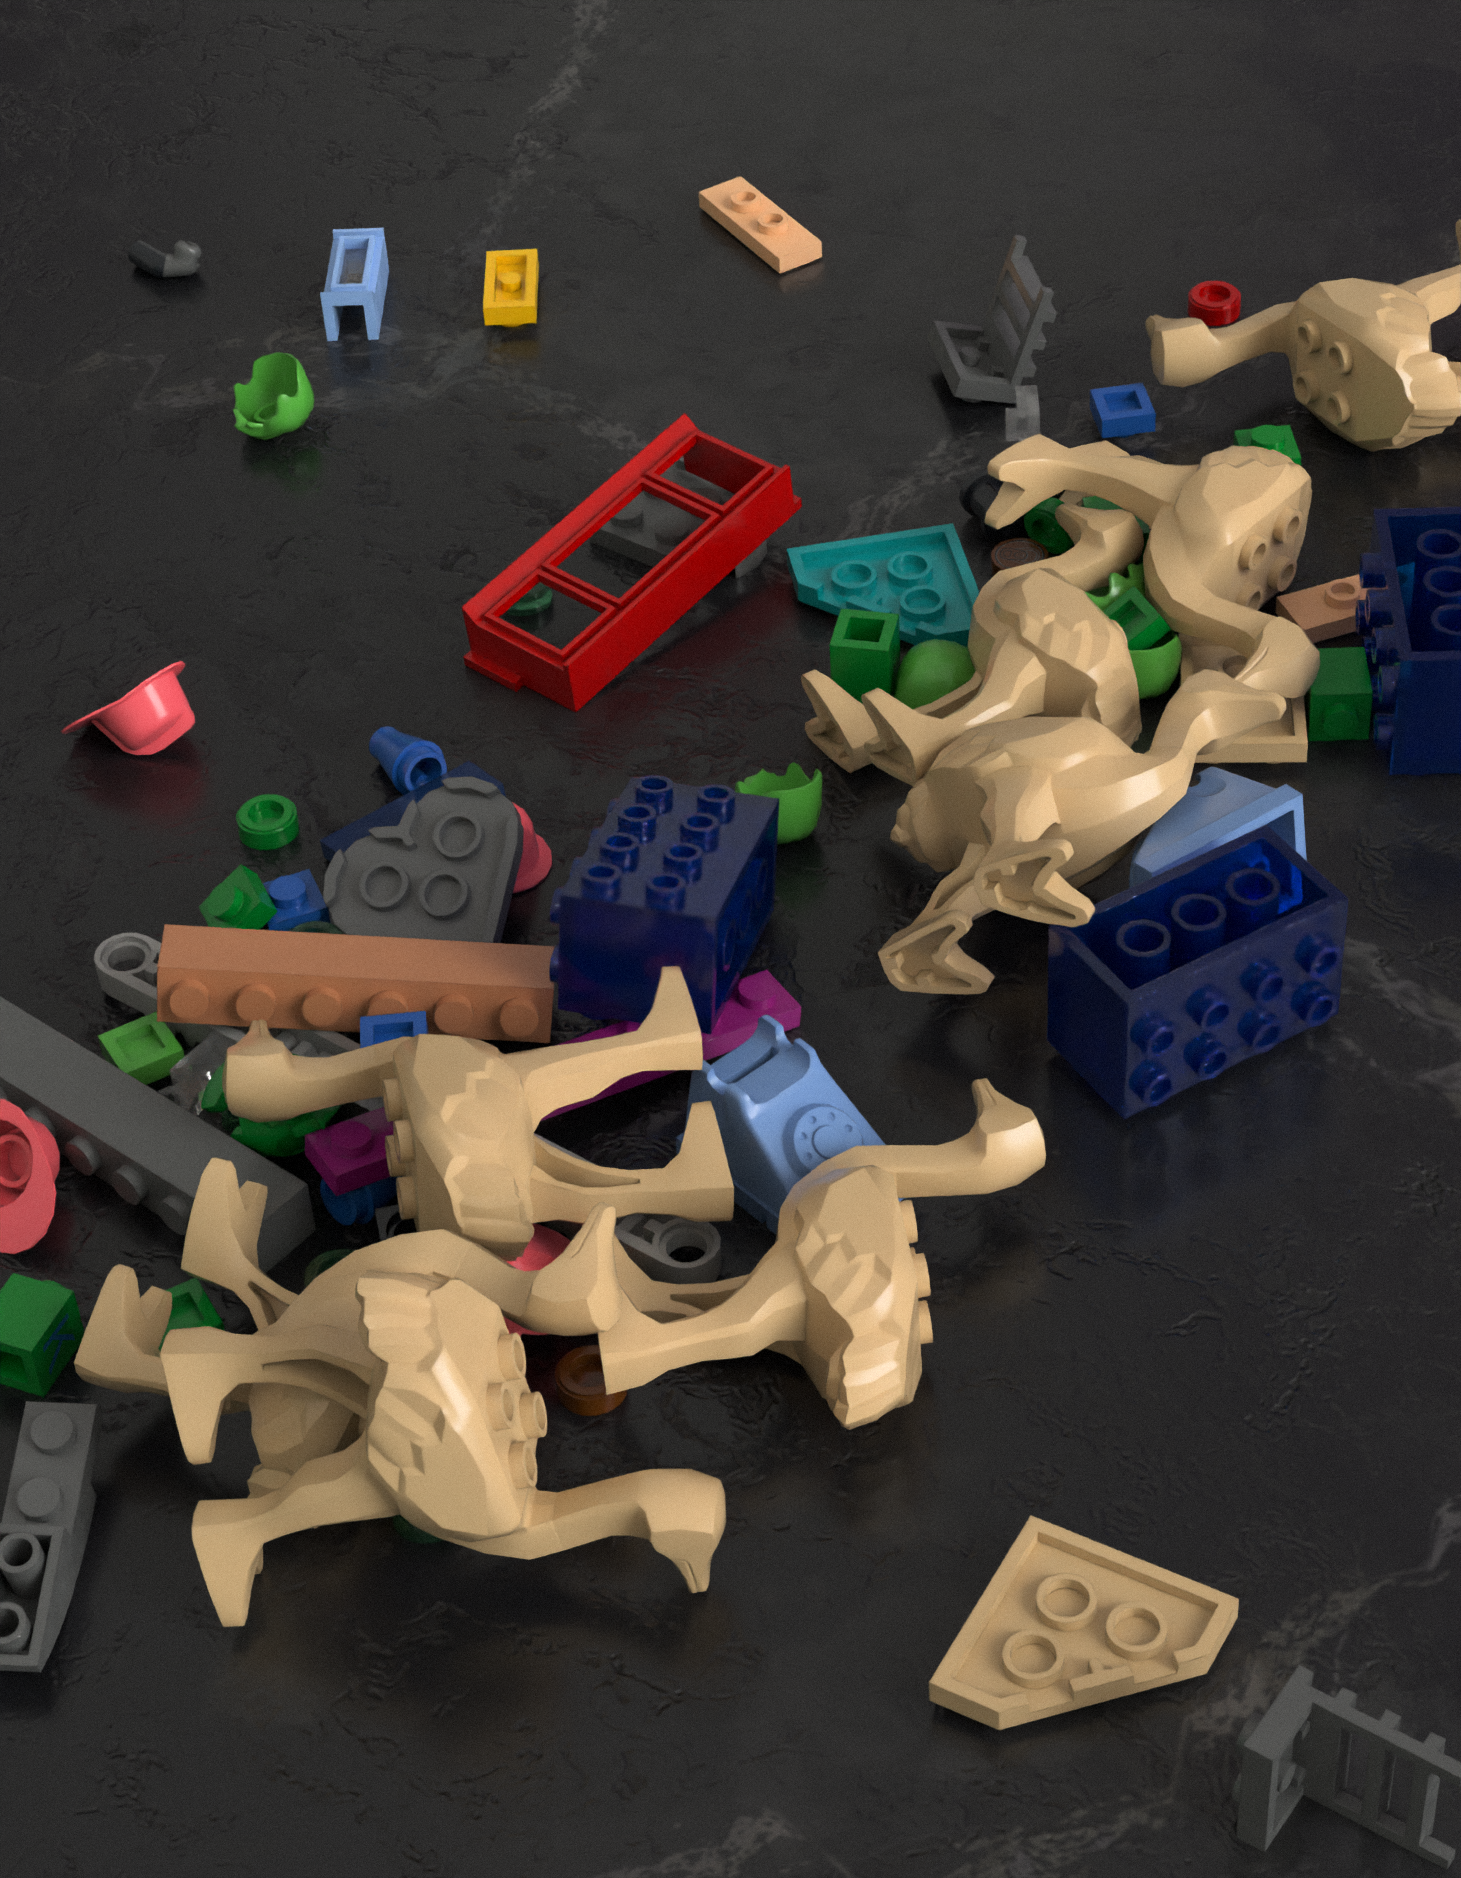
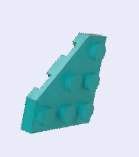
M953 523L787 549V567L798 601L839 616L841 609L899 614L900 640L916 645L932 639L954 641L968 647L972 607L980 592Z

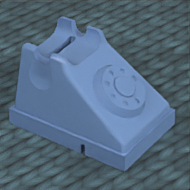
M1213 766L1195 775V780L1199 784L1188 787L1186 795L1152 825L1147 836L1137 843L1132 856L1129 894L1131 903L1137 910L1140 950L1144 955L1145 967L1162 978L1211 952V946L1218 948L1309 899L1302 793L1287 784L1276 789Z
M763 1015L758 1019V1026L754 1034L746 1042L711 1065L703 1060L702 1070H692L684 1132L675 1137L678 1155L692 1103L711 1101L734 1185V1202L761 1223L766 1221L767 1228L775 1234L777 1233L780 1208L792 1187L822 1162L855 1146L886 1145L826 1071L815 1049L801 1038L795 1039L794 1045L791 1044L785 1036L783 1025L770 1015Z

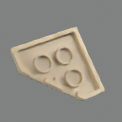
M1030 1516L929 1681V1701L997 1730H1002L1204 1675L1210 1669L1238 1618L1239 1599Z

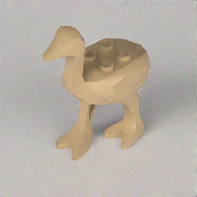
M1461 219L1456 222L1460 264L1436 273L1411 279L1398 285L1357 278L1319 282L1302 293L1297 301L1276 304L1228 327L1209 329L1198 318L1174 319L1164 318L1159 315L1149 316L1145 326L1151 339V363L1154 375L1161 385L1185 387L1204 382L1220 371L1269 352L1285 353L1289 358L1295 398L1330 431L1352 444L1374 452L1382 449L1403 448L1422 440L1424 437L1442 433L1446 427L1454 424L1458 416H1461V362H1448L1447 357L1432 352L1430 325L1454 313L1461 304Z
M1040 434L1012 445L990 460L987 466L988 474L1004 482L997 497L986 512L984 520L986 525L997 530L1019 519L1042 501L1064 490L1065 492L1059 499L1064 503L1070 502L1082 507V497L1097 496L1118 505L1126 511L1132 512L1133 515L1148 524L1151 529L1143 555L1145 596L1171 630L1233 648L1247 659V662L1241 671L1233 677V679L1257 690L1276 692L1286 698H1297L1306 694L1316 679L1320 667L1318 649L1300 626L1284 617H1276L1258 611L1279 591H1284L1291 584L1296 573L1297 559L1305 536L1312 498L1311 477L1299 464L1294 463L1288 456L1274 449L1268 450L1256 446L1243 447L1233 445L1204 456L1200 464H1163L1140 455L1130 456L1126 451L1108 441L1067 448Z
M1070 502L1056 507V519L1069 534L1075 546L1060 556L1001 570L982 587L972 607L968 638V650L975 673L971 680L930 704L911 709L880 688L862 694V704L821 672L812 670L801 676L802 686L817 717L805 723L807 736L830 759L849 773L873 763L877 768L911 786H914L919 779L925 776L940 751L957 740L966 730L990 723L1032 716L1091 717L1110 729L1131 748L1142 732L1137 678L1129 653L1127 638L1122 627L1115 620H1110L1085 592L1109 586L1108 577L1110 573H1117L1122 577L1129 572L1127 566L1130 563L1135 564L1142 555L1144 547L1143 532L1133 513L1123 509L1102 510L1080 507Z
M1204 669L1187 677L1170 699L1156 729L1151 748L1144 754L1135 753L1110 729L1091 717L1032 716L985 724L966 730L957 740L940 751L925 776L915 783L908 792L905 803L897 810L896 824L891 831L890 840L900 848L907 850L919 863H927L937 873L955 870L939 882L926 908L910 926L894 933L878 951L884 973L890 982L900 991L963 995L986 992L995 976L985 966L966 955L957 943L973 926V920L994 910L1035 922L1066 927L1087 924L1095 911V907L1089 898L1076 889L1101 879L1131 852L1143 830L1159 820L1186 795L1197 754L1207 755L1219 751L1240 736L1264 724L1280 720L1287 708L1285 699L1276 692L1257 690L1240 683L1223 672Z
M679 966L661 968L651 1011L638 1030L607 1038L503 1054L497 1047L478 1039L441 1034H418L414 1037L403 1036L331 1057H303L293 1055L282 1041L273 1038L268 1031L267 1022L260 1019L258 1021L253 1020L248 1033L238 1043L229 1047L226 1052L222 1088L227 1106L232 1115L258 1123L288 1120L300 1114L336 1105L383 1097L387 1121H394V1135L385 1136V1150L390 1177H398L396 1178V1190L401 1219L414 1218L417 1232L439 1229L453 1231L481 1245L504 1261H516L517 1257L523 1256L524 1250L535 1231L533 1223L559 1220L584 1225L592 1207L599 1202L614 1206L616 1208V1218L632 1214L672 1215L694 1222L731 1221L733 1218L734 1185L711 1101L692 1103L680 1153L664 1168L625 1170L601 1167L574 1158L534 1135L543 1117L560 1107L591 1099L623 1077L641 1071L702 1070L701 1030L690 993Z
M987 1078L977 1079L971 1085L977 1118L968 1134L940 1145L855 1146L822 1162L792 1187L780 1208L775 1244L763 1256L753 1271L747 1275L713 1283L672 1284L653 1281L629 1258L614 1234L612 1241L617 1277L623 1301L618 1322L609 1331L598 1333L606 1394L609 1395L643 1386L668 1370L701 1361L752 1356L766 1348L785 1354L802 1364L821 1397L827 1400L834 1416L839 1420L842 1427L848 1430L877 1421L891 1410L911 1403L922 1374L921 1344L933 1343L928 1304L926 1300L918 1301V1298L930 1296L931 1290L924 1253L916 1254L914 1247H909V1243L918 1242L917 1224L912 1201L899 1202L898 1198L989 1194L1020 1184L1045 1165L1044 1135L1033 1111L997 1092Z
M217 1157L211 1158L202 1173L190 1213L180 1269L189 1276L234 1292L249 1307L259 1330L252 1335L272 1336L318 1324L358 1332L361 1304L355 1298L357 1280L367 1272L376 1271L417 1272L446 1280L460 1278L497 1304L504 1317L534 1332L562 1336H582L607 1332L619 1320L623 1297L617 1277L612 1241L616 1224V1208L607 1203L599 1202L592 1207L583 1227L566 1249L552 1263L541 1270H519L481 1245L453 1231L439 1229L400 1234L358 1249L317 1276L300 1295H297L274 1282L258 1265L257 1242L268 1194L267 1186L247 1180L239 1189L236 1168L230 1160ZM121 1264L114 1266L101 1289L74 1361L76 1373L81 1379L96 1386L124 1393L150 1392L169 1396L158 1348L169 1322L172 1310V1293L159 1287L151 1286L140 1298L134 1268ZM275 1382L238 1384L231 1391L230 1410L221 1412V1415L241 1411L251 1412V1434L261 1464L254 1467L250 1478L247 1480L250 1491L247 1498H260L281 1488L307 1461L345 1450L362 1436L367 1420L331 1398L305 1387Z
M367 1272L358 1278L355 1288V1298L361 1304L358 1332L318 1324L272 1336L234 1334L206 1326L172 1329L164 1339L160 1358L182 1447L188 1461L193 1465L210 1463L212 1461L221 1412L230 1410L231 1391L241 1383L275 1382L305 1387L337 1401L367 1420L365 1431L353 1444L343 1451L307 1461L281 1488L260 1498L199 1500L193 1515L192 1541L205 1583L223 1627L245 1626L255 1574H260L263 1567L264 1543L286 1534L318 1526L401 1515L413 1526L440 1539L486 1554L527 1560L564 1551L609 1536L645 1538L651 1542L657 1552L666 1556L674 1563L682 1574L688 1591L691 1593L704 1592L708 1588L711 1559L726 1524L725 1492L721 1479L694 1469H647L561 1492L537 1490L535 1486L537 1482L536 1445L538 1438L545 1437L547 1433V1412L543 1397L539 1392H530L525 1378V1350L519 1334H509L500 1307L460 1278L446 1280L417 1272Z

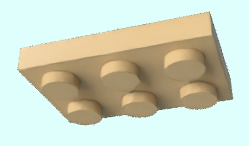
M1178 634L1182 644V658L1179 668L1180 686L1187 677L1204 669L1223 672L1233 678L1247 662V659L1233 648L1186 634ZM1304 696L1297 698L1283 697L1287 708L1280 720L1264 724L1240 736L1219 751L1207 755L1197 754L1195 763L1266 762L1278 764L1282 762H1307L1308 739Z

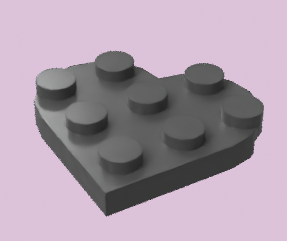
M683 456L660 475L722 506L735 495L685 471ZM642 491L594 533L589 540L591 543L654 567L704 523L705 520ZM766 540L734 568L736 578L747 574L759 566L767 554Z
M472 776L450 777L441 780L444 786L429 791L418 803L413 799L408 804L398 826L373 827L368 830L371 835L356 840L344 853L339 849L334 854L324 875L323 892L324 902L330 910L334 924L345 935L501 943L523 853L524 828L521 823L520 814L514 804L493 783Z

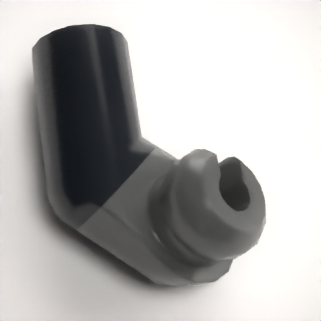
M142 240L133 243L128 251V259L132 264L157 278L190 276L200 267L198 259L201 256V249L197 244L190 241H177L174 245L173 254L163 253Z

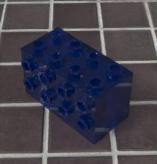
M1461 507L1374 509L1370 552L1360 553L1359 559L1361 589L1367 588L1365 600L1356 601L1355 625L1357 635L1367 636L1362 638L1361 647L1365 649L1369 673L1373 672V675H1369L1373 692L1371 711H1379L1374 717L1375 749L1386 751L1389 775L1461 773Z
M648 775L641 778L631 777L619 799H611L603 825L593 828L588 849L583 857H575L570 871V878L564 887L558 886L553 894L550 921L551 925L559 926V944H556L551 956L549 977L552 983H558V1010L577 1012L586 1018L594 1020L613 1018L643 1023L652 1008L661 968L679 966L690 993L701 1033L711 1034L774 911L779 799L738 793L728 786L719 784L698 787L673 783L671 779L660 775Z
M1267 825L1261 826L1095 904V911L1087 924L1076 927L1054 924L1049 926L1047 1041L1123 1119L1148 1107L1158 1106L1170 1096L1203 1080L1212 1079L1221 1074L1225 1069L1257 1053L1267 1052L1278 1043L1310 1027L1320 1026L1332 1016L1338 1014L1348 897Z

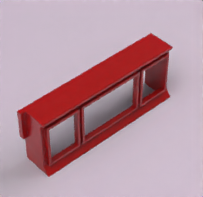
M684 413L462 606L471 649L463 656L465 666L515 692L522 686H526L558 704L577 712L802 507V499L793 494L790 466L785 464L782 468H779L700 431ZM683 456L685 471L735 495L722 506L660 475ZM642 491L705 520L704 523L620 598L557 568L561 562ZM539 582L602 613L562 650L499 618Z

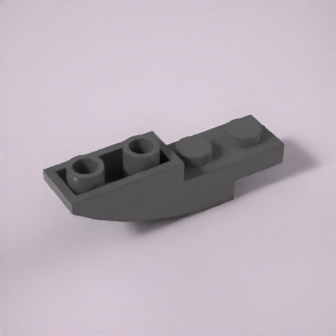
M26 1401L2 1522L0 1523V1670L41 1672L63 1625L85 1551L97 1497L91 1485L103 1416L97 1404Z

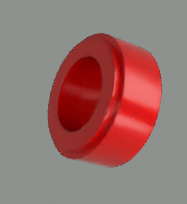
M1205 281L1197 284L1189 291L1188 315L1190 318L1201 319L1207 326H1222L1235 321L1240 315L1241 293L1236 287L1227 282Z

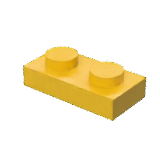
M537 249L486 251L483 297L485 326L502 325L504 327H517L522 324L537 322L539 277Z

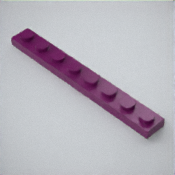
M768 970L691 997L701 1030L704 1061L731 1052L746 1042L754 1034L758 1026V1019L763 1015H770L782 1024L784 1032L800 1026L801 1005ZM650 1012L557 1045L585 1042L636 1031ZM679 1070L641 1071L623 1077L595 1097L560 1107L543 1117L541 1121ZM381 1107L325 1127L324 1130L320 1129L305 1135V1156L336 1196L388 1178L390 1174L386 1158L385 1136L394 1135V1121H387L385 1109Z

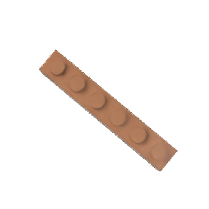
M165 924L157 965V1022L250 1027L253 1020L258 1021L262 1019L267 1022L268 1028L360 1033V1017L426 1011L429 1034L484 1040L550 1043L554 997L555 946Z

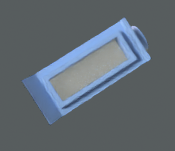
M384 228L333 229V244L324 292H320L327 341H338L343 306L363 305L368 340H378L389 276Z

